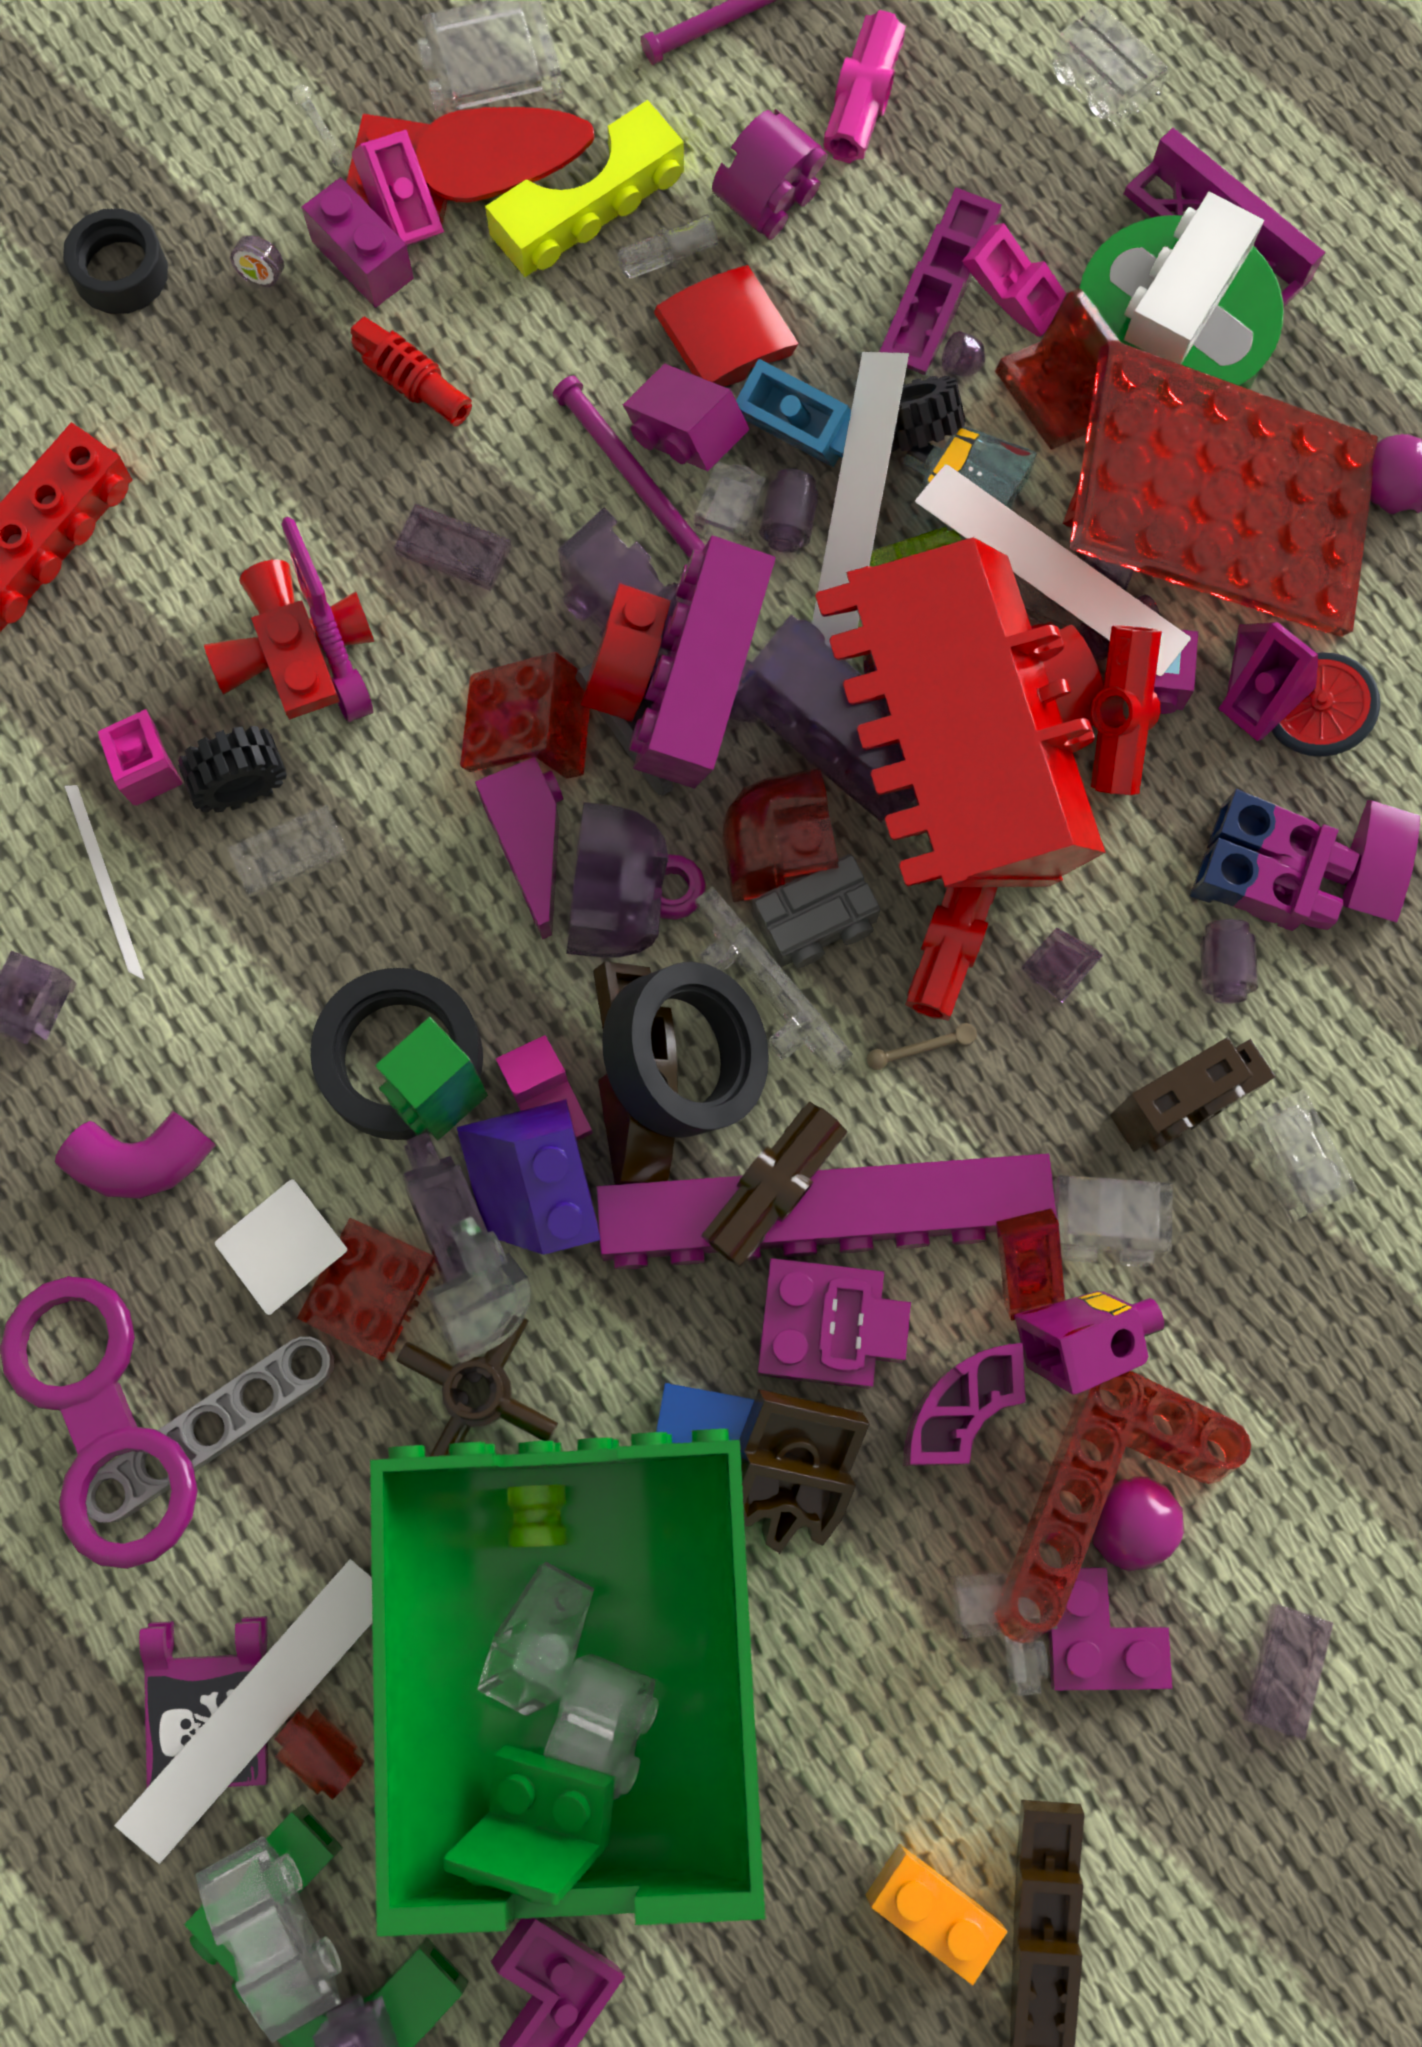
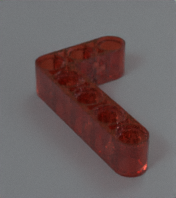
M1131 1370L1081 1392L997 1603L995 1615L1002 1633L1012 1641L1024 1644L1034 1642L1058 1625L1063 1617L1126 1446L1197 1481L1207 1484L1218 1483L1246 1463L1250 1456L1251 1441L1244 1427L1235 1420ZM1100 1390H1106L1115 1395L1119 1401L1120 1410L1107 1406L1101 1399ZM1153 1415L1161 1416L1168 1421L1172 1429V1436L1162 1433L1157 1428ZM1084 1439L1096 1445L1100 1451L1101 1461H1094L1088 1458L1081 1449L1080 1440ZM1207 1440L1213 1441L1221 1447L1225 1455V1462L1216 1459L1210 1453ZM1060 1491L1071 1492L1077 1497L1081 1505V1514L1071 1513L1064 1507L1060 1499ZM1040 1543L1049 1544L1058 1551L1061 1558V1568L1050 1567L1043 1561L1039 1551ZM1019 1597L1030 1598L1036 1603L1041 1614L1039 1624L1030 1623L1022 1617L1018 1608Z

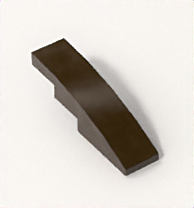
M1021 1799L1014 1901L1010 2047H1075L1083 1957L1079 1946V1933L1084 1886L1080 1875L1085 1816L1081 1804Z

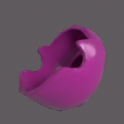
M1393 435L1378 441L1361 461L1359 485L1369 501L1379 505L1388 514L1393 515L1410 509L1415 510L1416 513L1422 511V439L1412 435Z
M1132 1477L1129 1480L1122 1479L1107 1490L1099 1503L1091 1511L1090 1527L1093 1544L1108 1563L1123 1570L1151 1569L1167 1560L1180 1545L1184 1535L1183 1509L1167 1486L1149 1477Z

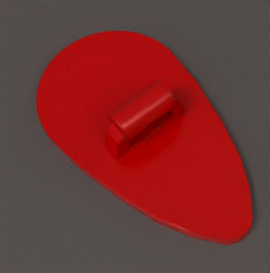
M484 107L458 110L437 118L424 130L417 144L416 157L427 187L432 192L454 202H476L502 195L526 179L533 183L561 170L577 159L593 143L594 128L585 119L570 113L546 108Z

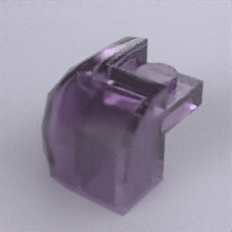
M583 802L576 852L574 884L571 895L566 954L603 958H620L638 954L652 946L659 935L662 886L669 858L666 840L653 822L636 811L614 805Z

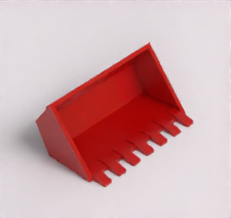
M972 537L875 567L865 566L848 571L846 575L849 583L816 593V601L820 614L823 617L857 610L862 627L832 635L829 638L834 659L841 661L871 654L876 669L874 672L850 678L843 682L848 704L857 705L885 698L890 716L858 725L857 733L862 748L869 750L899 743L904 761L872 770L871 778L876 793L883 795L913 788L918 806L892 813L885 817L890 839L895 841L927 833L933 852L902 860L899 863L905 885L912 886L942 878L944 887H1048L1062 881V876L1106 853L1073 755L1074 752L1081 750L1094 741V733L1090 721L1086 718L1062 722L1056 699L1071 693L1067 679H1059L1050 683L1043 664L1044 661L1053 658L1064 649L1059 628L1056 625H1046L1032 629L1009 558L1006 554Z

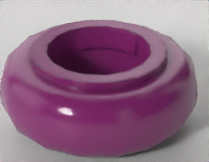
M669 854L656 858L646 866L640 877L639 892L643 904L651 913L662 919L678 920L688 917L699 908L705 897L706 882L702 871L694 861L681 855ZM678 874L687 881L689 889L679 899H665L657 892L659 879L665 875Z

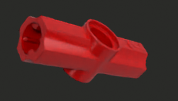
M1116 625L1111 628L1104 689L1095 696L1091 705V719L1094 727L1098 730L1091 787L1095 788V791L1124 795L1140 793L1148 730L1152 729L1158 722L1161 713L1160 701L1154 692L1162 631L1146 627ZM1124 701H1126L1129 708L1127 720L1123 714Z
M947 887L941 905L937 904L921 946L920 950L924 951L907 993L906 1006L930 1018L949 1021L968 967H973L989 924L985 919L990 905L994 901L998 887Z

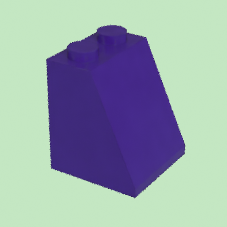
M566 1099L457 1127L485 1236L542 1255L601 1240Z

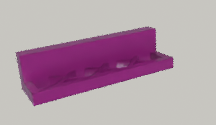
M1172 127L1159 140L1153 161L1126 186L1124 195L1151 218L1183 215V212H1186L1189 207L1198 210L1207 193L1211 192L1263 219L1264 222L1253 246L1263 255L1273 272L1289 284L1281 292L1284 308L1313 279L1326 252ZM1158 176L1173 188V199H1155L1143 188Z

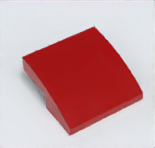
M748 265L725 271L687 287L658 304L654 310V314L691 373L723 387L745 380L750 369L755 366L758 359L766 363L786 359L793 355L799 344Z

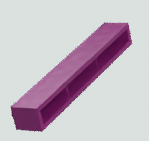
M1048 1153L818 1170L812 1177L813 1184L783 1222L779 1220L776 1222L748 1260L761 1258V1249L783 1248L785 1257H802L817 1254V1245L839 1244L841 1253H856L873 1250V1241L896 1239V1248L910 1249L929 1246V1237L952 1235V1244L956 1245L985 1242L986 1233L1008 1231V1240L1041 1238L1042 1229L1049 1228L1057 1221L1050 1155ZM742 1176L597 1186L600 1246L603 1261L614 1260V1269L648 1267V1258L670 1256L671 1265L704 1263L705 1253L718 1252L702 1238V1234L739 1189L736 1186Z

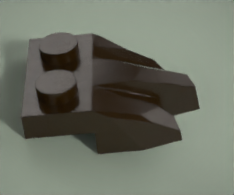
M759 1389L739 1438L744 1526L751 1527L763 1518L762 1533L765 1544L779 1554L796 1531L804 1526L808 1527L811 1540L823 1546L842 1521L856 1487L850 1472L870 1425L864 1413Z

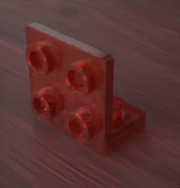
M555 651L473 673L469 682L460 761L461 768L468 772H473L536 757L566 779L584 775L590 708L581 705L584 690L575 679L579 669Z

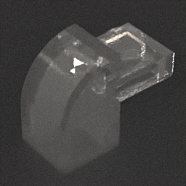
M471 1216L450 1226L467 1273L426 1292L442 1334L460 1363L485 1353L507 1340L522 1323L529 1307L531 1292L528 1277L510 1253H504L495 1233L491 1231L484 1234Z
M977 1572L949 1575L956 1635L961 1638L1002 1634L1009 1691L1017 1696L1041 1694L1040 1678L1048 1677V1659L1044 1642L1035 1641L1034 1631L1057 1629L1054 1613L1045 1597L1027 1581L1009 1574Z

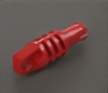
M362 317L351 327L352 346L362 355V363L373 373L382 377L396 391L404 394V397L413 403L424 402L452 426L456 427L464 422L471 412L472 405L470 403H472V399L456 389L441 376V370L436 362L428 359L427 355L417 350L413 344L406 342V339L393 330L388 332L366 317Z

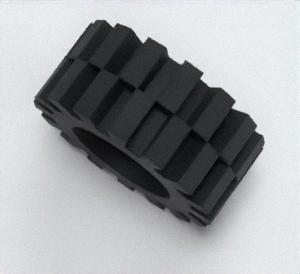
M930 376L923 381L921 378L912 380L910 384H903L891 452L901 448V451H908L912 446L917 445L919 448L928 446V442L931 441L940 442L945 440L944 435L953 436L958 432L957 429H962L965 426L966 419L957 380L954 377L950 379V376H942L938 379V376Z
M242 726L234 727L232 733L225 734L224 730L214 733L216 738L211 740L204 737L197 741L199 747L190 746L185 750L186 755L180 756L178 760V767L194 808H200L202 812L207 813L214 809L215 813L224 812L226 807H231V810L240 808L242 803L248 802L251 804L258 801L257 797L260 795L268 797L273 793L272 788H280L283 784L282 780L287 777L272 734L265 728L259 730L258 726H250L246 731L243 730Z

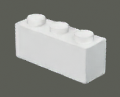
M1211 192L1207 193L1198 210L1189 207L1180 220L1173 236L1179 239L1173 250L1166 246L1163 247L1149 273V276L1154 278L1148 289L1142 286L1138 287L1124 315L1129 317L1131 322L1124 340L1179 369L1249 255L1264 220Z

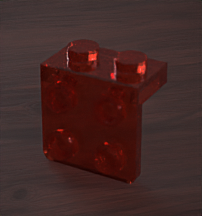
M1077 288L1065 295L1042 340L1001 358L995 373L1050 450H1053L1099 428L1132 375L1135 366L1129 351L1102 318L1097 307L1091 303L1081 289Z

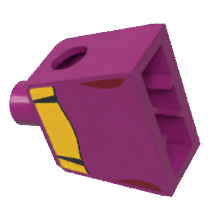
M1095 1291L1014 1315L1020 1342L1023 1343V1355L1027 1368L1072 1395L1086 1391L1146 1364L1149 1355L1145 1337L1164 1329L1163 1314L1156 1301L1152 1298L1130 1304L1104 1291Z

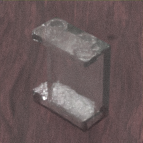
M487 0L421 15L425 37L417 39V44L424 71L434 70L436 79L429 80L428 84L435 112L445 111V114L462 108L537 91L541 92L545 108L564 104L561 70L540 0Z

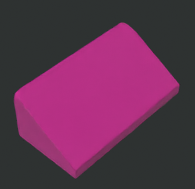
M407 130L362 143L352 151V158L371 208L406 243L407 247L444 232Z

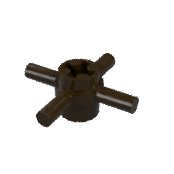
M509 1310L484 1357L466 1358L454 1366L408 1341L402 1347L396 1361L442 1386L443 1403L451 1415L429 1457L449 1456V1444L463 1443L471 1427L488 1426L500 1418L542 1441H550L558 1426V1422L512 1398L511 1381L503 1369L529 1320ZM484 1376L492 1381L490 1385L491 1394L486 1403L480 1405L476 1411L467 1406L469 1396L462 1391V1388L467 1380L477 1383Z

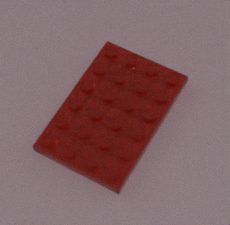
M1111 339L1101 346L1099 350L1070 550L1335 636H1344L1353 632L1373 480L1372 465L1378 436Z

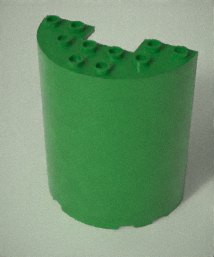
M728 1429L693 1430L692 1442L672 1443V1434H667V1432L631 1434V1446H619V1440L611 1437L577 1439L578 1451L563 1452L561 1443H554V1441L519 1442L518 1454L507 1455L495 1454V1444H485V1442L449 1444V1456L425 1457L424 1445L388 1447V1459L370 1460L377 1937L506 1931L515 1919L632 1913H635V1925L766 1920L740 1440H729ZM505 1744L615 1776L609 1846L557 1905L533 1904L524 1900L520 1895L492 1886H477L469 1883L463 1877L443 1870L444 1856L489 1812L493 1757Z

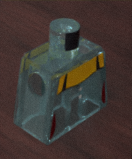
M966 426L962 429H957L958 432L949 438L943 449L928 442V446L919 448L918 445L912 446L907 451L903 465L925 476L920 494L942 467L947 464L1009 509H1011L1028 482L1038 454L1028 448ZM924 509L931 516H933L940 523H942L945 527H947L954 534H956L959 538H961L962 540L966 539L964 536L959 534L957 531H955L950 526L945 524L943 521L938 519L936 516L931 514L929 511Z

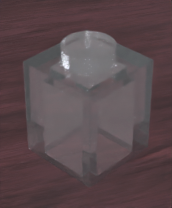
M717 462L695 512L694 532L702 541L708 542L710 537L714 535L746 546L764 503L766 478L759 476L754 470L741 464L730 466Z

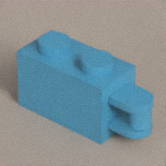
M758 359L736 399L745 420L834 468L839 457L843 458L851 415L849 406Z

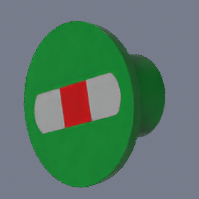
M1167 215L1144 219L1119 230L1107 239L1093 254L1083 273L1079 288L1078 320L1084 343L1095 362L1117 384L1149 400L1174 405H1187L1201 410H1218L1237 403L1251 389L1260 369L1274 352L1282 331L1284 308L1281 289L1266 259L1254 246L1252 247L1249 255L1178 369L1124 340L1131 319L1124 314L1138 287L1142 286L1148 289L1154 278L1150 277L1149 273L1163 247L1166 246L1173 250L1179 239L1173 236L1183 215Z

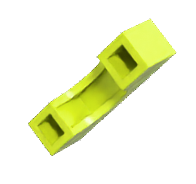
M648 100L607 126L609 160L601 173L592 181L573 189L554 190L541 187L526 179L485 206L490 236L524 277H527L537 269L545 270L551 267L559 259L561 253L578 242L586 243L598 234L603 225L618 215L627 216L639 206L642 199L657 189H668L677 182L684 172V141Z

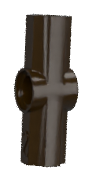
M809 1101L800 1110L792 1123L787 1126L783 1135L772 1148L767 1146L753 1161L737 1183L736 1187L739 1189L703 1232L702 1238L724 1258L740 1268L760 1246L778 1220L783 1222L812 1186V1177L844 1139L848 1131L829 1112Z

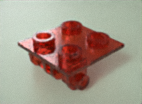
M349 1218L339 1237L347 1247L346 1253L320 1273L297 1319L384 1361L388 1352L394 1354L396 1350L394 1345L404 1328L401 1326L403 1320L410 1323L412 1317L406 1315L410 1306L418 1308L420 1304L419 1301L414 1299L415 1296H420L429 1277H434L436 1272L431 1268L436 1261V1257Z

